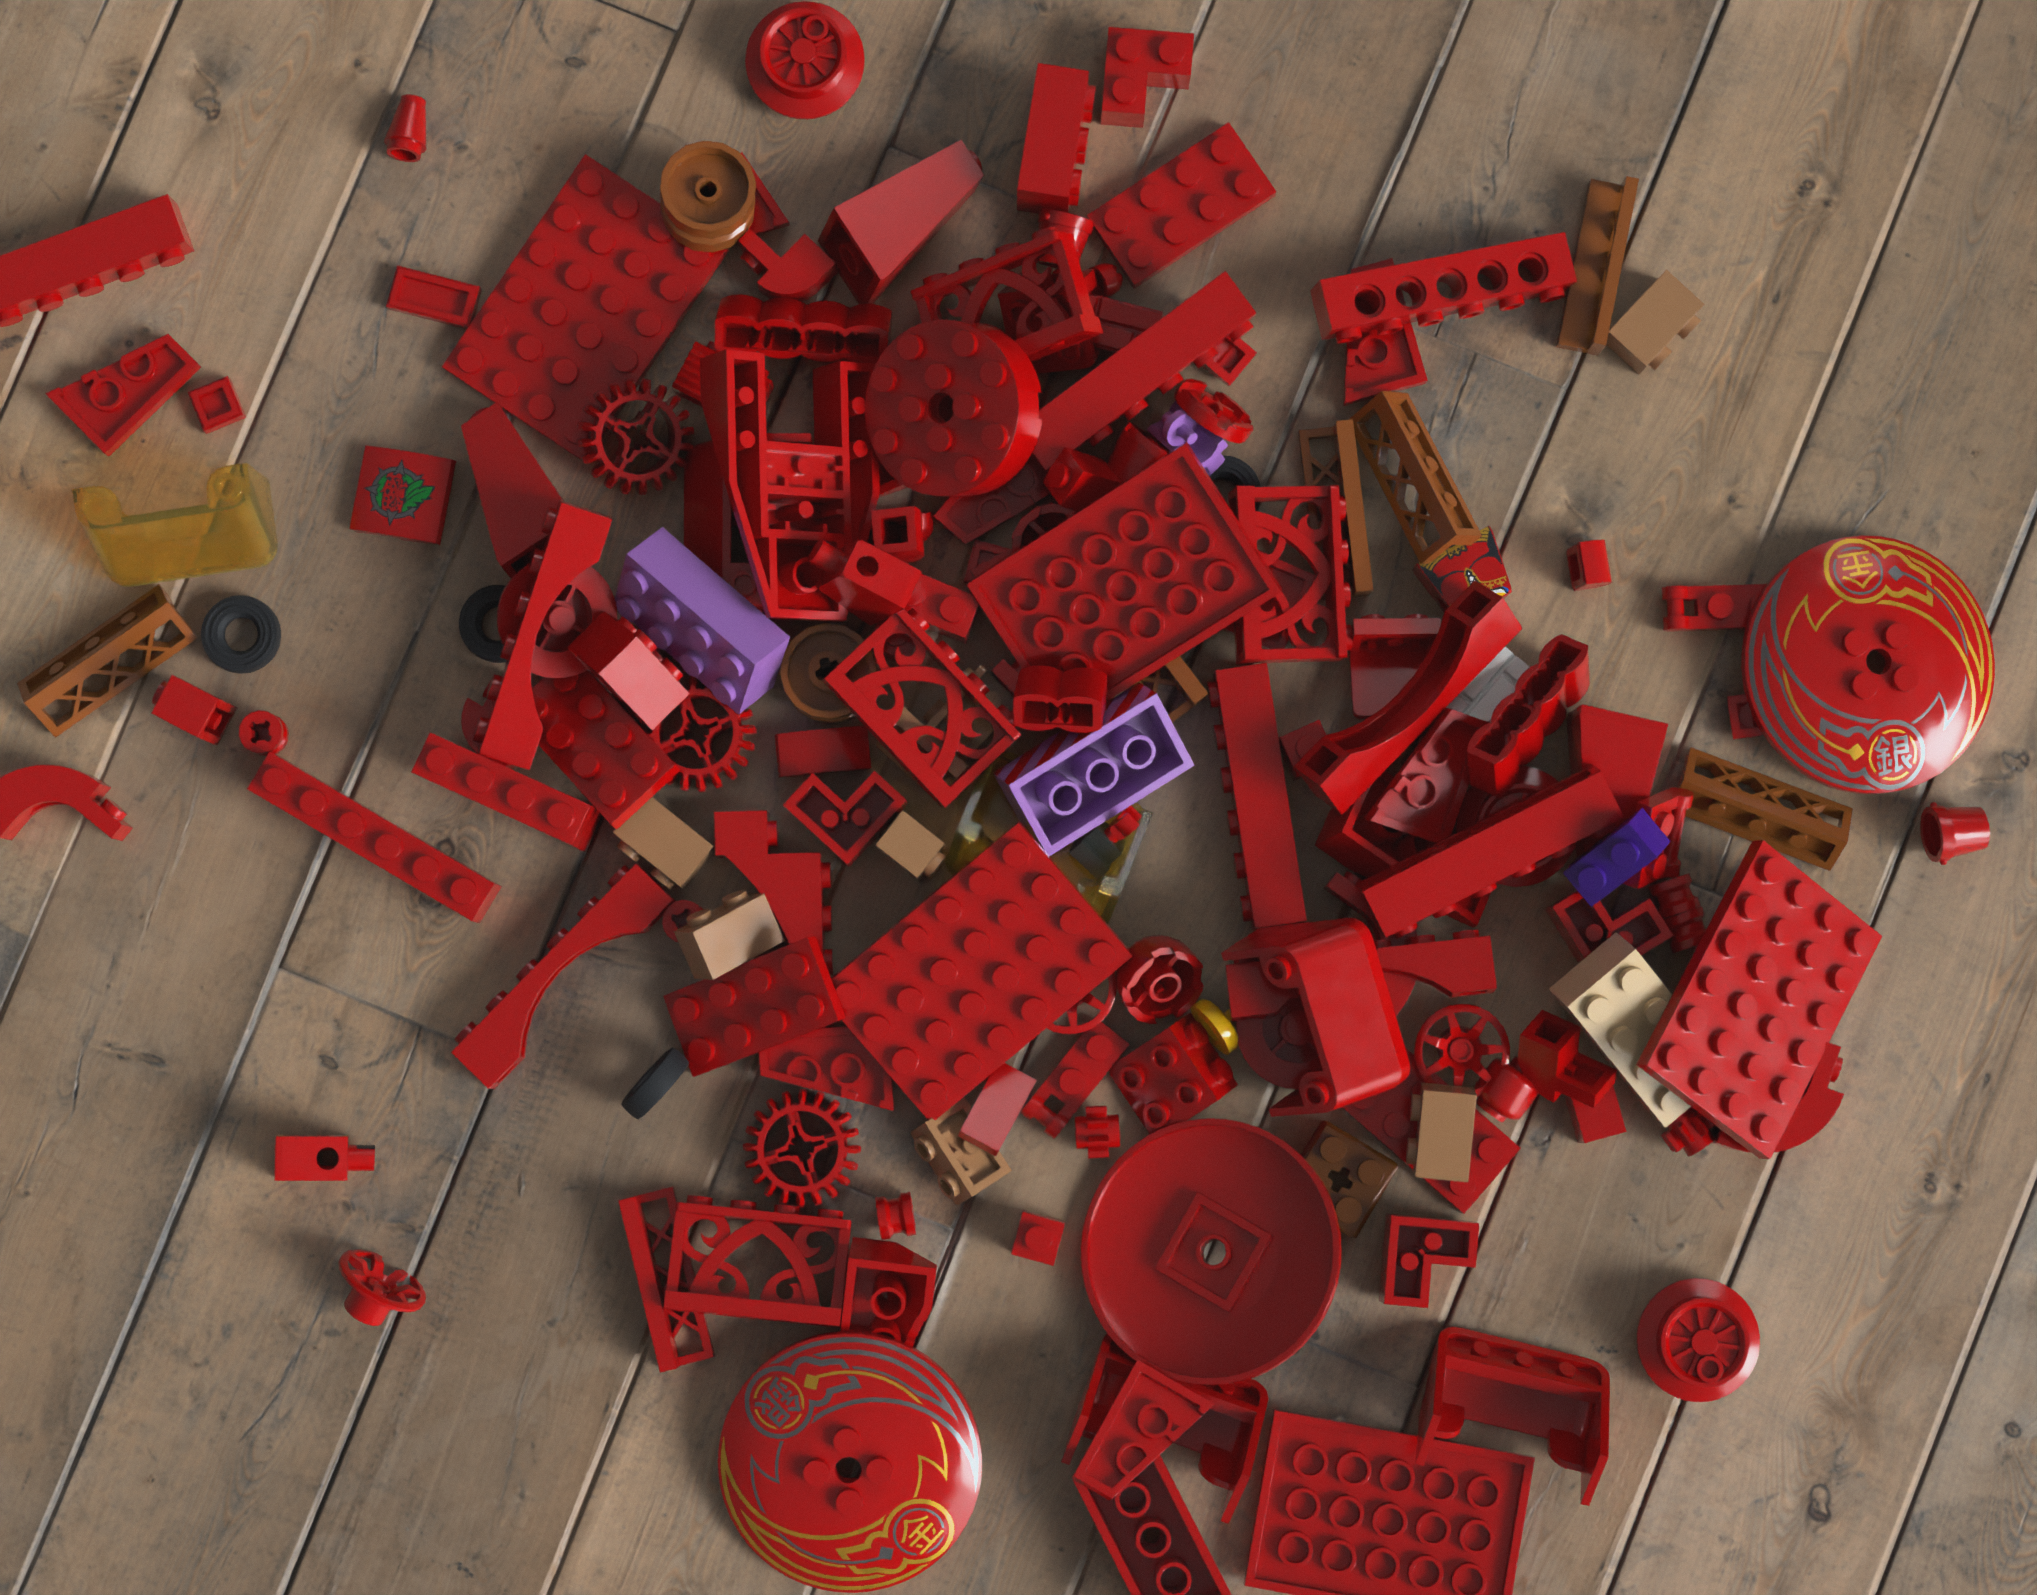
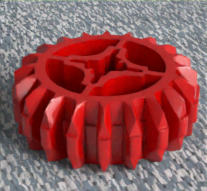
M625 378L624 392L622 393L619 386L615 382H611L608 384L611 398L608 399L603 393L597 391L593 396L601 405L600 408L597 410L589 405H585L583 408L586 414L593 416V420L591 423L585 421L578 422L577 428L590 431L589 438L577 439V446H591L592 451L584 454L581 460L585 464L597 460L598 464L592 468L590 474L592 477L598 478L605 472H608L604 480V486L609 489L616 484L618 479H621L620 493L629 494L632 482H635L637 493L645 495L647 492L646 481L649 480L652 487L660 491L663 489V483L659 477L661 474L668 480L675 481L677 475L670 466L674 463L679 467L686 468L688 464L685 459L678 457L679 451H693V445L681 442L682 435L694 434V428L690 426L680 427L679 425L680 421L690 416L689 411L680 410L676 413L673 412V409L679 404L681 399L677 395H673L664 402L663 399L667 393V387L660 384L656 387L653 394H650L651 380L642 379L639 390L636 391L633 378ZM634 400L647 402L643 410L638 411L637 415L630 421H622L610 415L615 408L623 403ZM657 411L662 414L667 424V447L659 442L653 434V425L656 420L654 416ZM640 424L642 427L640 435L645 438V441L652 444L653 448L645 444L640 445L634 443V448H630V437L626 435V432L620 430L618 425L622 428L637 430V425ZM603 426L612 431L618 439V448L615 452L616 458L613 463L609 460L603 448ZM642 452H649L661 458L655 465L639 472L624 471L628 463H632L634 458Z
M690 676V689H687L690 694L677 706H680L683 717V724L680 730L670 735L669 739L663 741L664 726L670 716L669 714L652 732L647 734L668 757V753L675 750L693 749L698 753L704 768L691 769L675 763L681 771L667 784H673L678 775L682 776L680 789L687 792L692 779H696L697 790L700 793H704L707 788L706 779L711 778L713 785L720 789L723 787V782L719 774L725 771L730 779L735 780L738 775L730 766L734 762H737L742 767L748 766L749 761L739 755L741 749L746 751L755 750V744L743 740L744 735L756 734L757 728L754 725H742L743 721L753 716L751 709H745L738 715L727 704L718 701L709 688L704 686V689L699 688V680L696 677ZM692 700L714 702L723 707L728 715L720 718L717 716L710 719L701 718L695 710ZM690 715H692L693 720L702 729L710 728L709 734L704 735L706 741L703 742L706 753L693 739L686 740L687 733H692L689 730L693 726ZM733 727L731 745L726 754L716 762L712 748L713 742L716 737L725 733V730Z
M807 1089L799 1090L798 1103H793L792 1095L789 1091L782 1092V1100L785 1106L779 1108L774 1099H768L766 1104L772 1114L768 1117L759 1110L753 1114L756 1120L763 1123L761 1129L747 1126L745 1130L747 1134L757 1136V1142L743 1144L744 1151H756L757 1158L746 1161L745 1167L748 1169L759 1165L762 1170L761 1173L752 1178L753 1183H761L767 1178L771 1182L764 1191V1195L767 1197L774 1194L777 1187L783 1190L779 1199V1203L782 1205L788 1203L791 1193L797 1194L796 1205L798 1208L805 1206V1194L811 1193L812 1200L816 1206L822 1204L820 1190L824 1188L831 1198H835L838 1192L832 1182L836 1179L842 1185L848 1186L851 1180L841 1171L844 1167L849 1170H857L859 1166L855 1161L847 1160L848 1153L856 1154L861 1152L860 1145H848L847 1138L859 1135V1129L851 1128L845 1131L842 1124L852 1118L850 1112H846L837 1118L833 1113L839 1108L840 1102L835 1099L829 1104L827 1109L822 1107L825 1094L820 1091L815 1095L814 1102L808 1103ZM798 1111L819 1115L830 1124L834 1132L819 1136L811 1135L806 1131L803 1122H801ZM786 1116L789 1131L788 1141L784 1146L767 1152V1139L771 1129L778 1120ZM795 1126L799 1136L802 1135L804 1142L824 1141L823 1144L815 1146L813 1152H808L811 1155L807 1160L809 1170L800 1154L781 1156V1152L790 1150L791 1144H796L793 1141L797 1137ZM838 1144V1155L834 1167L825 1178L819 1181L815 1165L816 1155L820 1150ZM781 1161L794 1162L798 1165L801 1174L804 1176L806 1185L794 1184L784 1180L774 1171L771 1164Z

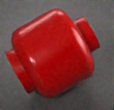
M1514 1056L1511 1062L1505 1065H1501L1500 1057L1495 1058L1486 1068L1492 1078L1482 1090L1481 1095L1478 1096L1476 1104L1502 1123L1506 1118L1519 1120L1539 1093L1532 1082L1523 1075L1517 1056ZM1479 1077L1474 1085V1089L1485 1085L1487 1082Z

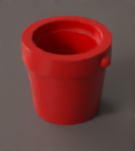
M1040 209L1037 221L1039 223L1038 230L1056 227L1057 231L1072 233L1075 239V250L1080 262L1088 237L1092 235L1094 222L1067 212ZM1051 254L1041 257L1037 262L1041 265L1059 268L1057 259Z
M1931 802L1930 806L1926 807L1922 812L1920 821L1921 839L1924 850L1932 862H1940L1941 865H1946L1947 861L1952 857L1976 852L1988 847L1990 827L1985 811L1981 807H1944Z

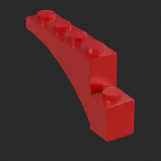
M767 810L714 812L715 856L718 858H728L749 879L759 893L765 894L789 945L804 938L816 936L829 974L833 975V949H825V932L832 931V906H824L823 888H831V863L823 862L820 852L771 854L770 846H778L777 820H770V813Z

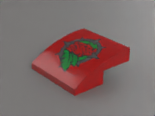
M365 445L349 529L358 533L396 537L403 541L440 545L456 461L422 453Z

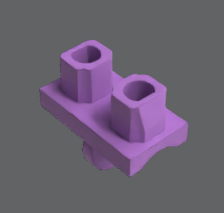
M1176 401L1171 405L1169 411L1164 413L1159 422L1152 424L1147 429L1151 437L1169 452L1187 442L1209 476L1224 463L1225 458L1221 452L1228 446L1224 439L1198 424L1185 413Z

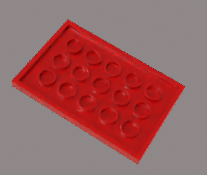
M585 154L454 347L442 368L494 403L497 402L500 407L581 460L584 454L592 451L591 446H577V439L589 438L590 431L577 428L578 422L585 421L591 423L593 420V416L583 411L584 406L589 405L598 410L601 405L595 400L593 394L599 391L608 399L611 398L608 390V384L611 382H615L619 386L621 393L624 392L625 378H633L636 388L638 387L729 250L727 248L716 252L695 251L677 242L665 227L659 202ZM626 403L619 405L610 415L617 418ZM603 426L602 439L608 431L605 426Z
M1187 442L966 584L1022 669L1029 666H1049L1062 672L1074 668H1091L1107 674V701L1282 592L1280 584Z
M1018 820L838 971L831 979L846 1017L842 1019L845 1025L928 1120L931 1118L937 1120L1133 957V954Z
M1764 840L1752 841L1636 1065L1759 1159H1771L1825 1052L1826 1042H1830L1882 935Z
M1273 1409L1243 1584L1248 1587L1292 1595H1512L1535 1457L1434 1438L1425 1465L1421 1466L1415 1464L1416 1434Z

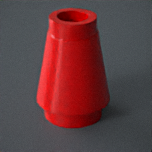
M411 94L401 96L400 103L384 139V143L387 146L386 153L396 160L417 162L420 160L421 154L427 150L426 100L422 97Z

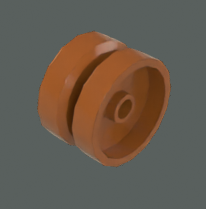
M700 141L685 145L670 157L661 175L660 209L666 229L677 242L695 251L716 252L732 247L750 228L754 218L756 181L751 165L739 151L721 142Z
M824 623L806 628L791 640L781 663L780 675L784 691L799 713L815 722L833 725L855 718L851 711L821 680L822 674L826 669L835 668L864 641L861 635L843 625ZM872 650L845 674L851 682L877 671Z

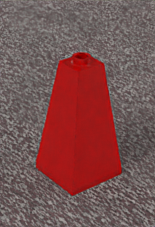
M962 140L833 208L818 238V242L825 253L836 263L838 273L858 304H874L977 189L984 177L982 164L978 156L973 151L968 150Z
M495 402L489 407L476 411L470 420L461 425L496 560L507 575L512 578L520 569L530 563L535 549L543 551L548 534L541 532L546 512L549 507L556 509L559 500L564 501V499L500 405Z
M1582 704L1569 712L1567 717L1570 774L1573 775L1591 765L1602 771L1624 816L1623 819L1614 823L1617 827L1635 813L1637 802L1650 797L1668 723ZM1591 835L1577 841V857L1606 835L1598 838H1591Z

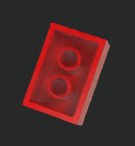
M1043 63L1037 64L1017 186L1018 211L1039 214L1040 209H1052L1068 213L1069 205L1078 207L1082 170L1075 168L1076 164H1085L1089 128L1082 127L1083 122L1091 124L1096 86L1088 85V70Z

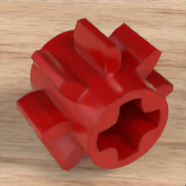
M1107 1106L1085 1107L1086 1116H1075L1076 1149H1088V1158L1109 1157V1148L1120 1147L1119 1115H1107Z
M1690 1107L1667 1126L1668 1130L1662 1133L1661 1137L1672 1152H1678L1683 1149L1689 1157L1701 1151L1715 1140L1714 1135L1709 1130L1715 1124Z

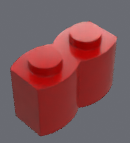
M1029 666L1021 669L1013 697L1014 725L1033 731H1044L1059 727L1074 733H1090L1102 729L1107 704V674L1091 668H1074L1065 672L1049 666Z

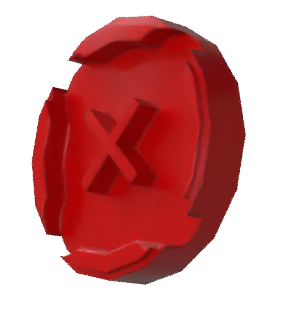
M1190 378L1180 383L1174 393V398L1188 416L1205 429L1227 441L1240 444L1248 439L1254 427L1251 425L1250 416L1239 404L1223 392L1216 391L1214 395H1211L1204 391L1208 385L1203 381Z

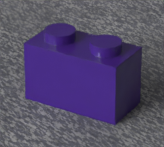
M1641 808L1579 855L1563 874L1592 907L1656 859L1671 841L1647 812Z

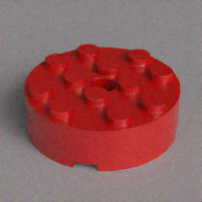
M932 320L917 324L901 333L885 348L870 375L865 397V422L870 443L876 456L888 473L901 484L916 492L932 496H973L991 492L1006 484L1023 468L1036 446L1042 424V419H1038V393H1042L1040 382L1032 362L1023 349L1011 337L994 327L956 320Z

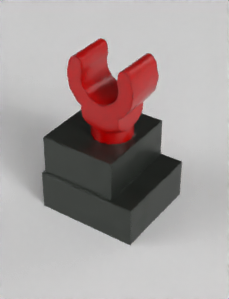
M1132 805L1121 811L1110 824L1105 821L1073 841L1070 854L1098 880L1110 869L1111 863L1123 853L1126 843L1124 838L1139 827L1140 824L1137 821L1142 818V815Z

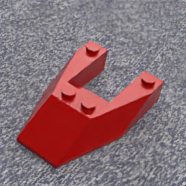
M726 349L700 358L702 408L766 618L840 622L847 620L849 611L819 589V583L825 571L809 562L808 558L813 547L821 538L839 549L856 539L865 542L868 540L872 525L871 510H876L880 495L879 459L870 443L865 422L866 390L875 364L837 361L813 369L814 445L767 441L765 353Z

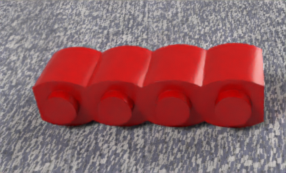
M730 295L721 299L715 318V349L719 351L726 349L748 352L758 351L765 353L768 357L778 359L803 355L808 359L820 362H831L845 358L851 362L876 364L882 352L891 343L892 311L876 304H859L849 308L834 301H816L806 305L792 298H773L764 302L749 295Z
M1560 634L1544 646L1539 655L1538 663L1528 668L1518 679L1515 692L1505 697L1495 707L1491 722L1482 726L1471 737L1467 748L1470 785L1498 797L1515 784L1520 774V767L1528 764L1538 755L1543 746L1544 737L1552 734L1561 726L1566 717L1567 708L1576 704L1586 694L1590 685L1588 645Z

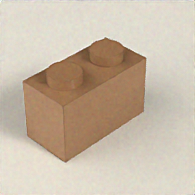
M1666 269L1609 330L1606 345L1637 374H1640L1648 365L1655 371L1672 353V350L1666 345L1677 334L1684 340L1702 321L1696 316V313L1705 304Z
M653 797L621 827L613 831L621 839L616 847L635 862L641 856L655 866L650 874L669 889L675 883L685 889L715 852V847Z
M904 811L899 814L876 843V847L881 853L918 882L924 876L932 879L947 861L946 856L942 854L946 849L945 843Z
M745 889L730 893L722 898V906L713 911L707 908L689 915L685 919L687 924L674 931L695 979L714 980L785 941L764 893H747Z
M1421 1083L1420 1095L1412 1094L1410 1120L1417 1121L1416 1138L1408 1137L1406 1164H1413L1415 1177L1468 1182L1477 1099L1474 1087Z

